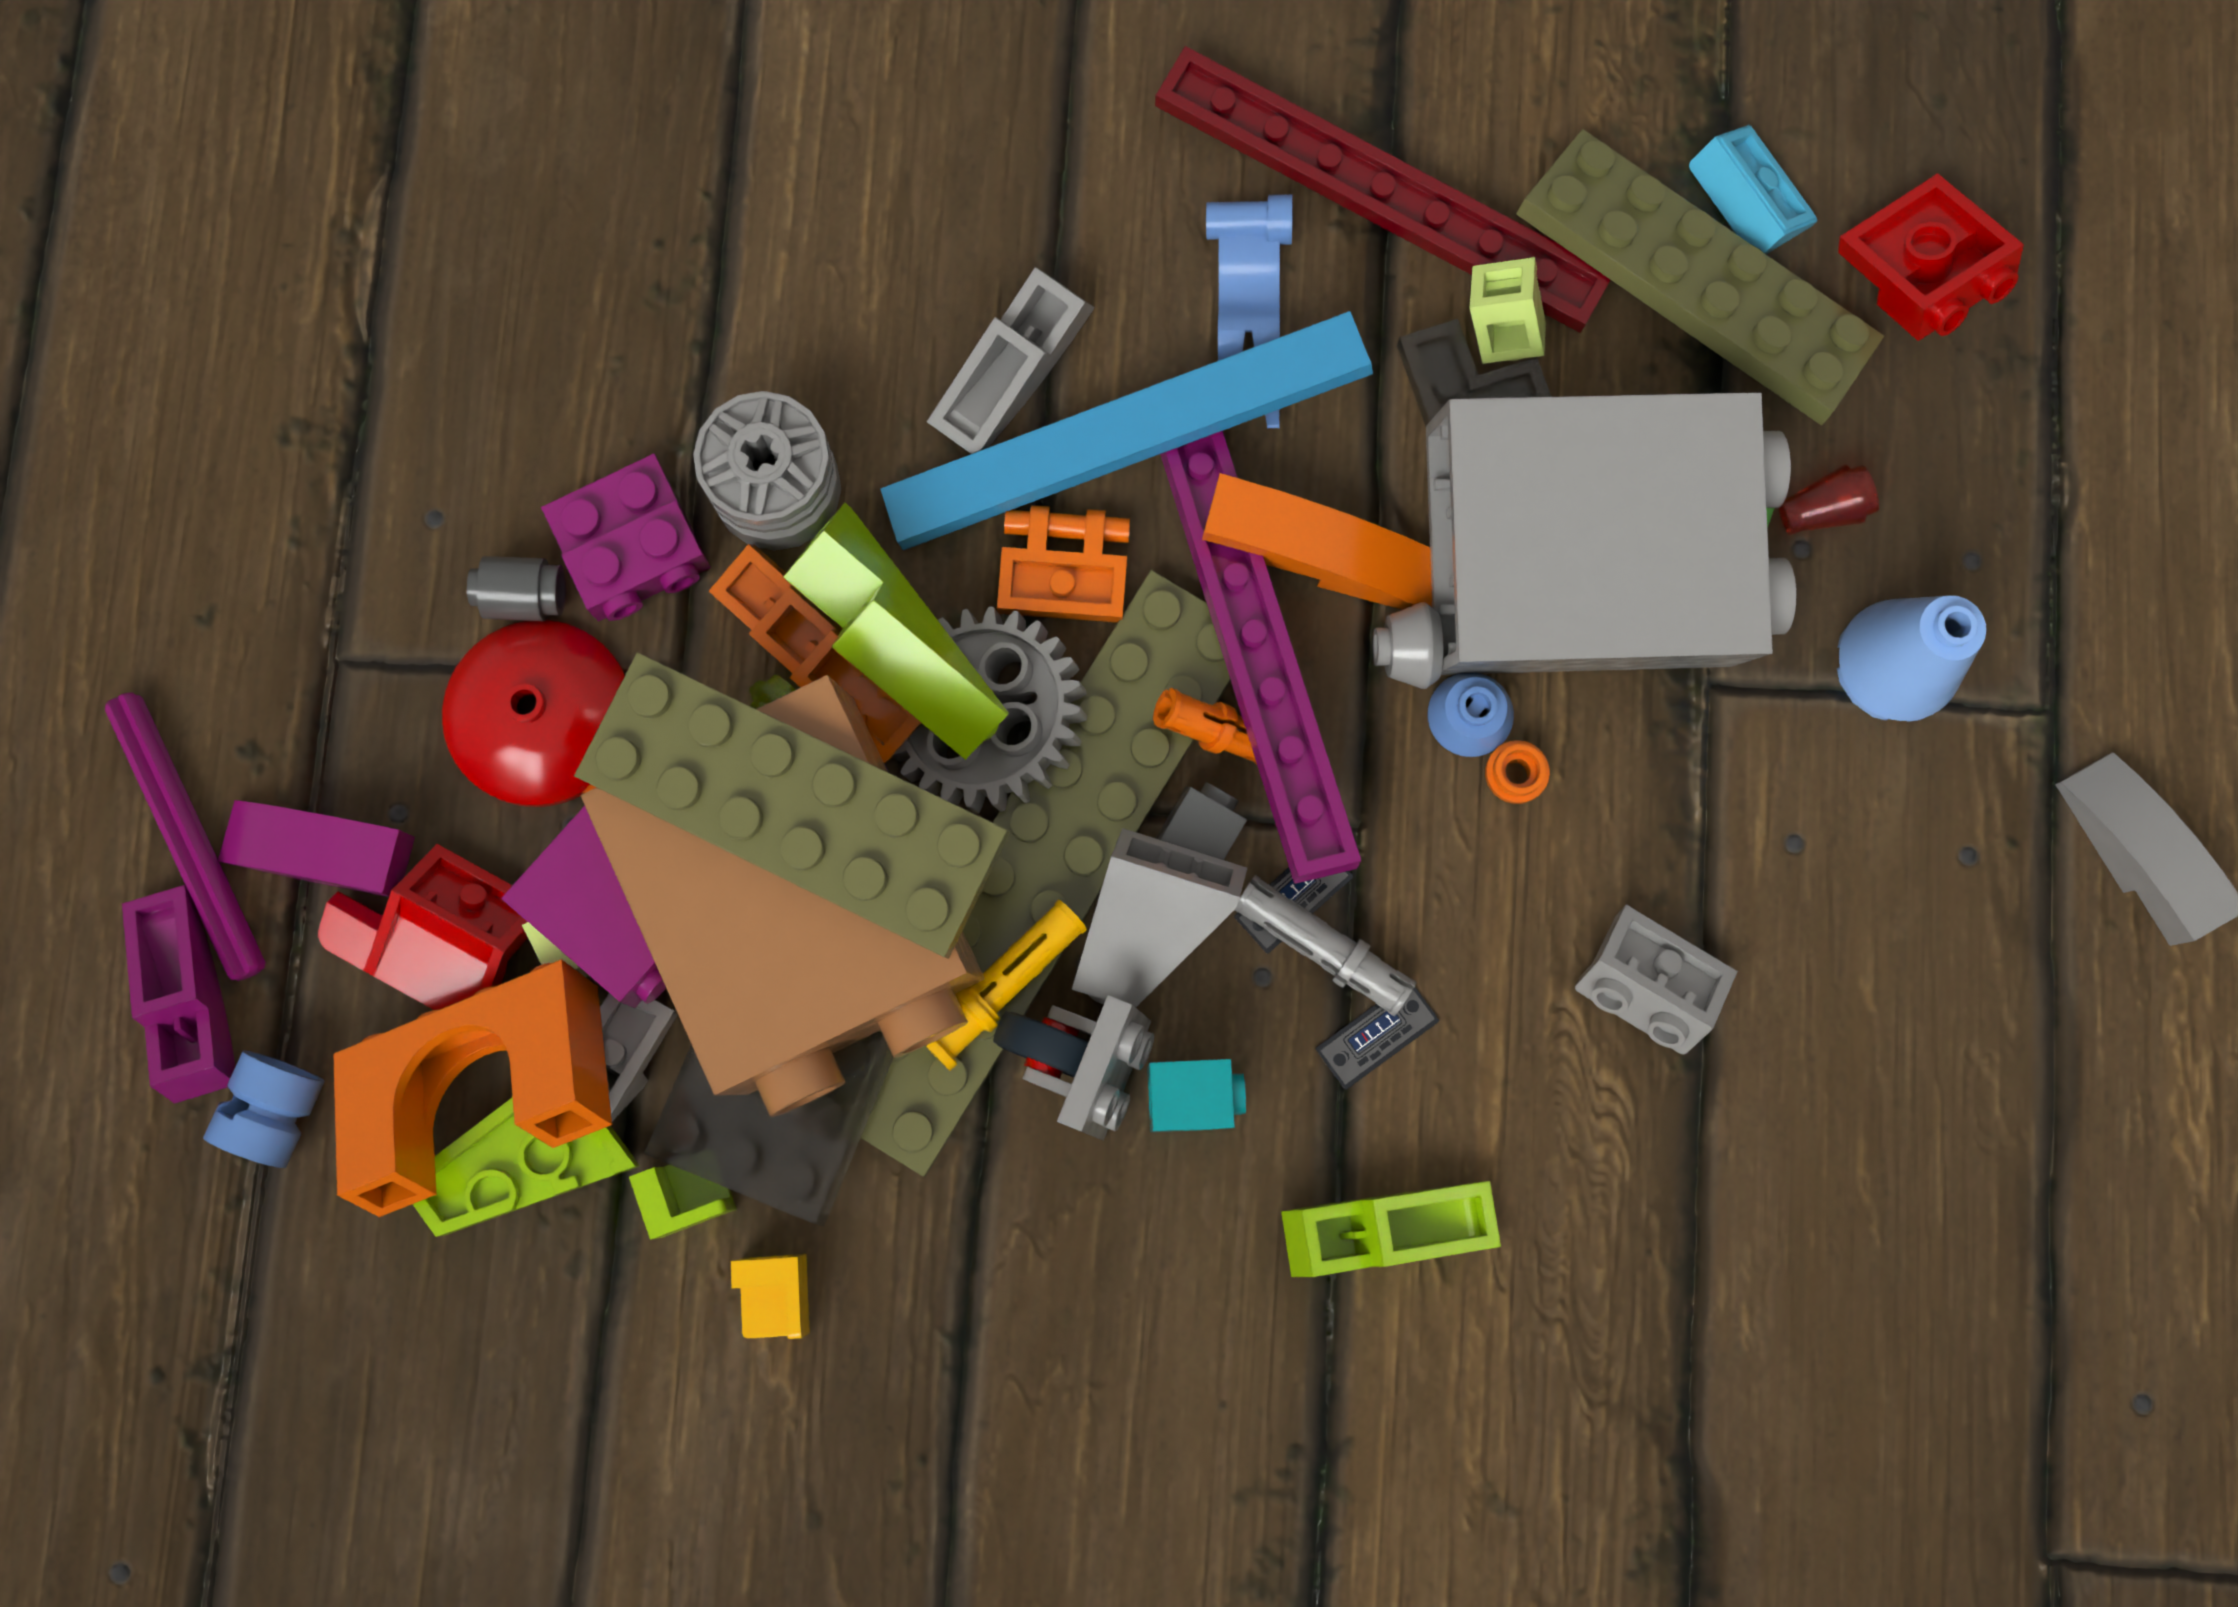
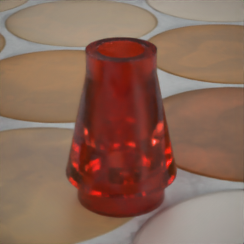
M1844 464L1795 494L1786 497L1783 504L1778 507V511L1788 535H1793L1801 531L1863 524L1866 522V516L1879 511V499L1875 484L1867 468L1864 465H1860L1850 469L1848 465Z

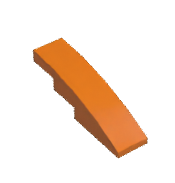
M1222 473L1219 474L1202 540L1263 556L1265 564L1268 566L1319 579L1317 587L1401 610L1420 602H1425L1432 607L1430 547L1348 513L1280 490Z
M748 544L711 587L709 592L751 629L749 635L792 673L789 678L800 688L828 675L852 696L883 762L887 763L919 727L921 722L832 648L843 628L785 580L783 576L786 572L755 544Z

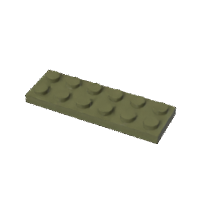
M1584 129L1580 131L1525 197L1516 213L1526 222L1821 426L1835 411L1884 338L1883 334L1865 323L1861 318L1840 306L1811 284L1789 271L1760 249L1735 234L1709 214L1700 210Z
M638 652L574 775L576 778L947 959L950 958L1010 835V832L1005 828Z

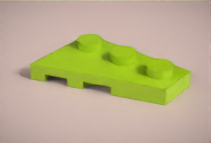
M512 1097L435 1155L437 1195L412 1205L435 1237L445 1236L640 1167V1165L611 1126L555 1148L548 1146L514 1124Z

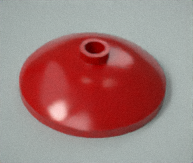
M546 620L523 621L500 628L475 644L458 663L449 679L442 707V727L448 750L460 771L469 781L501 801L525 807H546L574 800L583 794L582 792L590 785L574 777L619 689L625 673L614 655L600 641L572 625ZM526 695H535L536 706L533 711L524 715L519 714L517 710L519 700Z

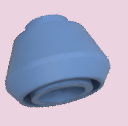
M1460 673L1447 678L1436 688L1429 701L1427 717L1433 736L1446 750L1464 757H1479L1491 753L1507 739L1512 729L1514 711L1508 693L1496 680L1481 673ZM1471 699L1472 702L1466 708V700ZM1485 710L1486 716L1480 718L1479 715Z

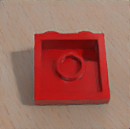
M1937 173L1841 235L1838 253L1879 288L1876 305L1917 341H1920L1934 331L1940 336H1946L1955 331L1967 317L1969 308L1982 299H1985L1990 304H1995L2004 299L2018 281L2017 273L2024 244Z

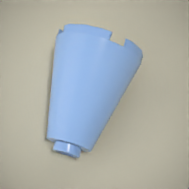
M1959 596L1891 599L1870 605L1854 616L1840 635L1837 647H1840V667L1837 668L1839 682L1852 703L1874 718L1885 721L1891 719L1907 722L1922 720L1941 710L1955 695L1984 643L1986 636L1985 619L1975 604Z

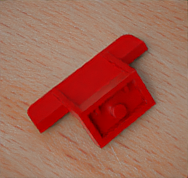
M436 844L391 890L383 916L337 891L326 902L318 929L319 941L327 951L433 1010H440L472 997L481 989L503 984L502 980L506 973L508 960L528 937L522 927L527 921L501 899L513 885L439 844Z

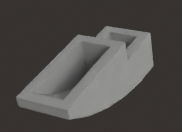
M1035 267L1001 319L994 317L927 420V423L971 454L988 448L1049 374L1095 307L1047 273Z
M2110 753L2055 784L2122 892L2136 891L2170 946L2196 941L2238 916V892L2223 870L2174 810L2115 753Z

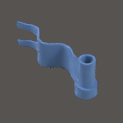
M1292 194L1268 195V201L1206 202L1207 240H1219V361L1243 352L1246 332H1252L1254 347L1280 338V245H1292ZM1279 410L1265 414L1267 428H1279Z

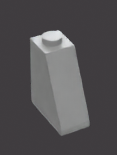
M1122 828L1108 865L1072 990L1087 994L1094 1001L1101 1004L1105 1003L1107 995L1137 1007L1236 909L1247 867Z

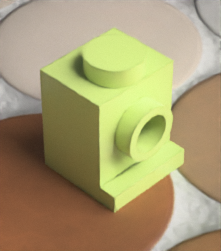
M1535 257L1473 266L1469 308L1482 364L1517 361L1524 358L1544 356L1546 321L1537 280Z

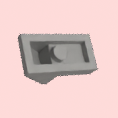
M609 993L600 1007L612 1121L647 1084L648 1080L643 1072L677 1017L674 1010L656 1000L649 1004L642 1000L636 1008L619 1002Z

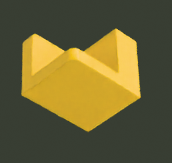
M806 1254L750 1257L731 1261L732 1288H740L742 1334L745 1338L788 1336V1339H798L810 1334Z

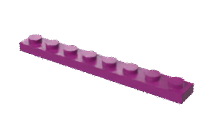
M1223 431L1164 452L1160 456L1294 884L1355 870L1361 863L1359 851L1264 558L1257 554L1202 540L1219 474L1222 473L1238 478Z

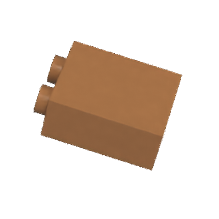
M828 675L756 709L888 772L854 698ZM597 787L580 795L714 1096L748 1095L758 1090L770 1117H775L810 1103L845 1084L846 1081L833 1053L881 1030L893 1058L927 1046L968 1023L955 994L985 980V977L963 931L950 958L947 959Z

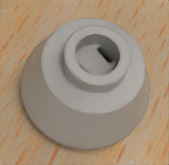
M1420 602L1388 615L1384 628L1374 629L1373 658L1375 665L1385 666L1386 674L1389 678L1420 689H1427L1439 680L1442 672L1444 651L1443 628L1439 612L1427 603Z

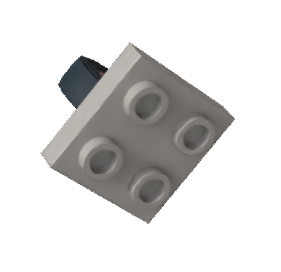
M1107 995L1097 1022L1052 1005L1048 1017H1043L1042 1022L1018 1013L1005 1011L995 1031L993 1043L1026 1058L1024 1066L1027 1068L1022 1079L1066 1097L1057 1122L1104 1141L1108 1129L1117 1131L1125 1117L1130 1102V1095L1123 1091L1132 1069L1141 1070L1145 1065L1153 1046L1154 1034L1148 1032L1151 1020L1136 1007ZM1081 1032L1091 1036L1089 1042L1077 1037L1078 1033ZM1062 1073L1074 1078L1072 1084L1060 1080Z

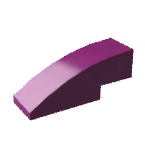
M234 800L218 862L389 897L391 890L405 877L415 837L399 829L360 821Z
M182 885L122 903L131 1014L134 1020L145 1027L150 1087L174 1104L228 1088L227 1084L235 1069V1061L225 1005L205 931L186 886Z

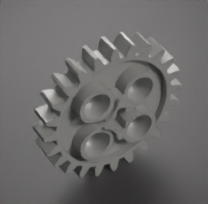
M988 607L982 623H978L971 612L965 609L962 610L961 627L956 629L942 617L938 619L939 623L1009 714L999 724L996 733L990 739L983 741L966 760L961 756L947 759L948 745L922 723L892 757L898 762L907 761L900 772L911 782L921 779L919 788L934 795L941 791V798L954 805H958L964 796L966 807L973 813H980L985 797H988L992 805L1000 812L1005 811L1007 793L1012 791L1024 803L1030 802L1028 783L1035 780L1040 785L1049 789L1052 783L1045 771L1049 765L1052 764L1063 769H1068L1070 766L1059 752L1062 745H1081L1082 741L1069 729V724L1087 720V714L1083 709L1071 704V702L1087 694L1086 689L1079 681L1069 680L1080 669L1071 657L1061 658L1067 648L1057 636L1046 640L1048 631L1038 620L1026 629V620L1018 611L1014 610L1003 625L1001 615L994 607ZM1013 662L1022 663L1021 671L1014 681L1008 684H998V676L1006 665ZM1034 694L1037 695V700L1034 703L1022 704V702L1029 700ZM1030 721L1031 731L1028 737L1017 745H1007V736L1010 729L1015 724Z

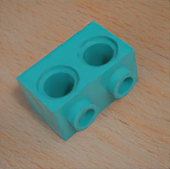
M1231 1059L1149 1063L1147 1074L1150 1132L1235 1128L1234 1115L1246 1114L1244 1074H1232Z

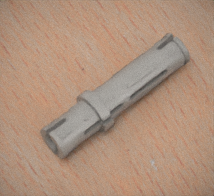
M1257 875L1253 877L1239 898L1234 911L1254 921L1270 934L1320 965L1321 968L1334 976L1332 982L1341 988L1347 984L1374 1001L1375 1004L1388 1011L1392 1016L1398 1013L1417 983L1368 951L1371 945L1362 939H1359L1356 943L1346 935L1341 934L1293 900L1288 899L1273 889L1272 886L1261 880Z

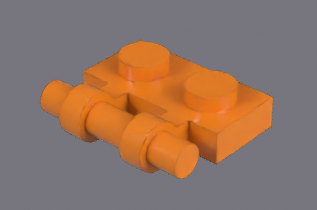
M1031 505L1030 511H1006L1004 534L1028 536L1027 549L1002 547L997 600L998 613L1010 615L1015 610L1022 616L1116 623L1119 620H1123L1127 556L1103 554L1104 541L1129 543L1130 518L1106 517V510L1087 509L1086 515L1050 513V506ZM1048 537L1084 540V551L1080 553L1047 550Z

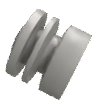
M767 391L737 395L717 407L700 428L693 453L697 480L728 531L745 543L755 544L759 548L773 551L799 547L814 538L836 513L841 493L838 465L830 450L829 442L812 412L790 396ZM771 454L776 460L774 465L763 463L758 471L755 470L753 466L755 460L766 462Z

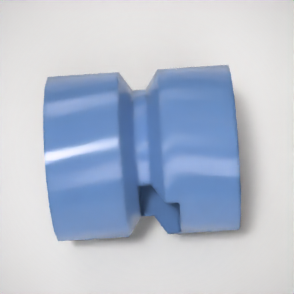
M243 1050L227 1084L233 1093L232 1100L219 1102L203 1139L224 1151L268 1166L286 1168L301 1136V1131L295 1122L297 1118L310 1116L325 1081L317 1075L294 1065L259 1053Z

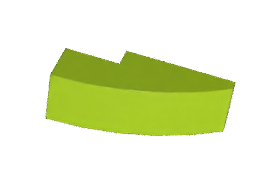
M1490 1181L1281 1211L1291 1277H1317L1369 1267H1386L1501 1247Z

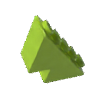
M844 502L805 547L783 578L843 628L832 645L833 649L966 760L983 741L990 739L996 733L999 724L1007 717L1009 712L853 509Z

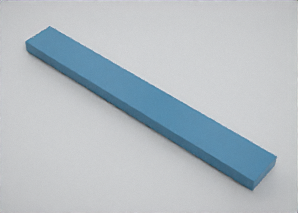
M1349 311L880 488L897 543L902 550H906L1373 374L1372 364L1353 316Z

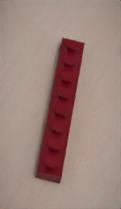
M1187 46L1183 48L1155 95V107L1472 275L1473 266L1535 257L1537 280L1544 314L1579 333L1584 329L1610 282L1609 278L1560 244Z

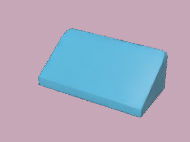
M1750 125L1714 137L1689 163L1691 172L1735 234L1765 254L1770 253L1796 237L1818 221L1814 212Z

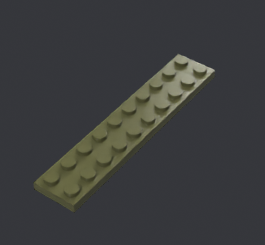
M1152 570L1124 612L1123 620H1119L1080 682L1086 689L1087 694L1071 702V704L1083 709L1087 714V720L1069 724V729L1082 741L1081 745H1062L1059 751L1070 766L1068 769H1063L1052 764L1049 765L1045 770L1052 783L1049 789L1040 785L1035 780L1028 783L1030 802L1024 803L1012 791L1007 799L1005 811L999 812L993 821L994 824L1007 829L1010 835L963 929V933L982 973L1041 919L1058 899L1065 903L1082 922L1084 921L1100 895L1108 865L1122 828L1138 833L1194 742L1192 738L1168 729L1158 728L1154 724L1153 712L1158 698L1163 691H1169V688H1174L1185 695L1213 705L1220 700L1231 682L1207 603ZM1066 948L997 1013L1000 1018L1005 1011L1018 1013L1023 1016L1026 1015ZM997 1027L991 1033L985 1030L981 1032L955 1057L957 1065L951 1071L926 1046L903 1056L893 1058L880 1030L854 1043L839 1067L846 1083L822 1096L814 1109L919 1175L926 1177L1004 1051L1003 1048L993 1043Z

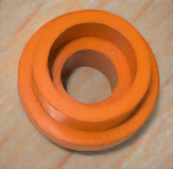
M1521 740L1509 741L1497 747L1489 756L1485 767V778L1490 790L1499 799L1511 804H1523L1534 800L1544 791L1550 776L1549 764L1543 752L1535 745ZM1518 763L1522 765L1527 773L1526 781L1521 784L1511 782L1506 776L1507 764Z

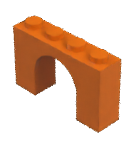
M561 959L554 963L539 965L530 973L496 987L481 989L474 996L443 1009L423 1013L414 1021L385 1033L370 1035L364 1038L362 1042L334 1053L337 1196L381 1217L437 1195L433 1127L439 1103L449 1085L461 1071L477 1059L494 1052H508L514 1124L552 1148L611 1126L612 1118L598 986Z

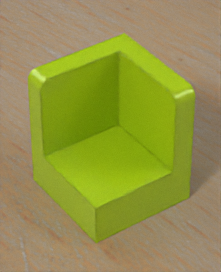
M707 1150L665 1167H653L629 1176L650 1240L666 1237L737 1210L719 1156L714 1150Z

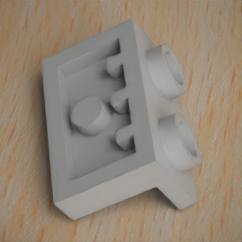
M1625 905L1615 916L1593 963L1579 977L1575 990L1592 1000L1601 1010L1615 1014L1647 1033L1659 1045L1671 1048L1680 1054H1687L1714 1028L1738 971L1630 906Z

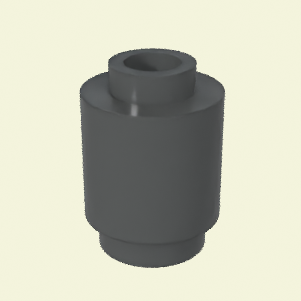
M483 556L479 567L469 570L467 578L468 602L470 606H478L482 619L546 621L548 615L560 616L563 613L566 597V580L562 565H549L546 558Z

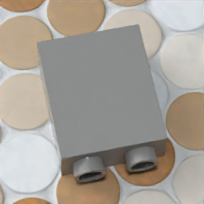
M1762 393L1449 399L1427 424L1426 453L1432 607L1439 612L1443 628L1444 651L1441 675L1732 667L1773 654L1772 635L1786 634L1791 628L1796 609L1795 576L1793 568L1786 558L1768 557L1766 508L1780 507L1786 499L1791 474L1790 450L1783 432L1763 431Z

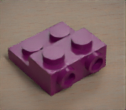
M655 454L649 455L541 507L563 553L561 557L585 607L598 622L605 618L609 621L624 619L640 610L643 606V600L665 590L666 593L670 594L687 589L700 579L699 573L711 568Z

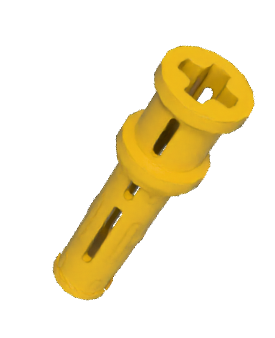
M1058 899L1041 919L1014 942L983 973L985 980L955 994L968 1023L955 1032L926 1046L949 1071L957 1065L955 1057L981 1032L985 1030L991 1033L998 1026L997 1022L1001 1018L997 1013L1033 978L1038 976L1076 937L1087 930L1079 917L1065 903Z

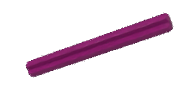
M128 692L109 700L105 705V712L227 976L231 980L240 981L258 974L264 970L266 962L144 699L133 692Z

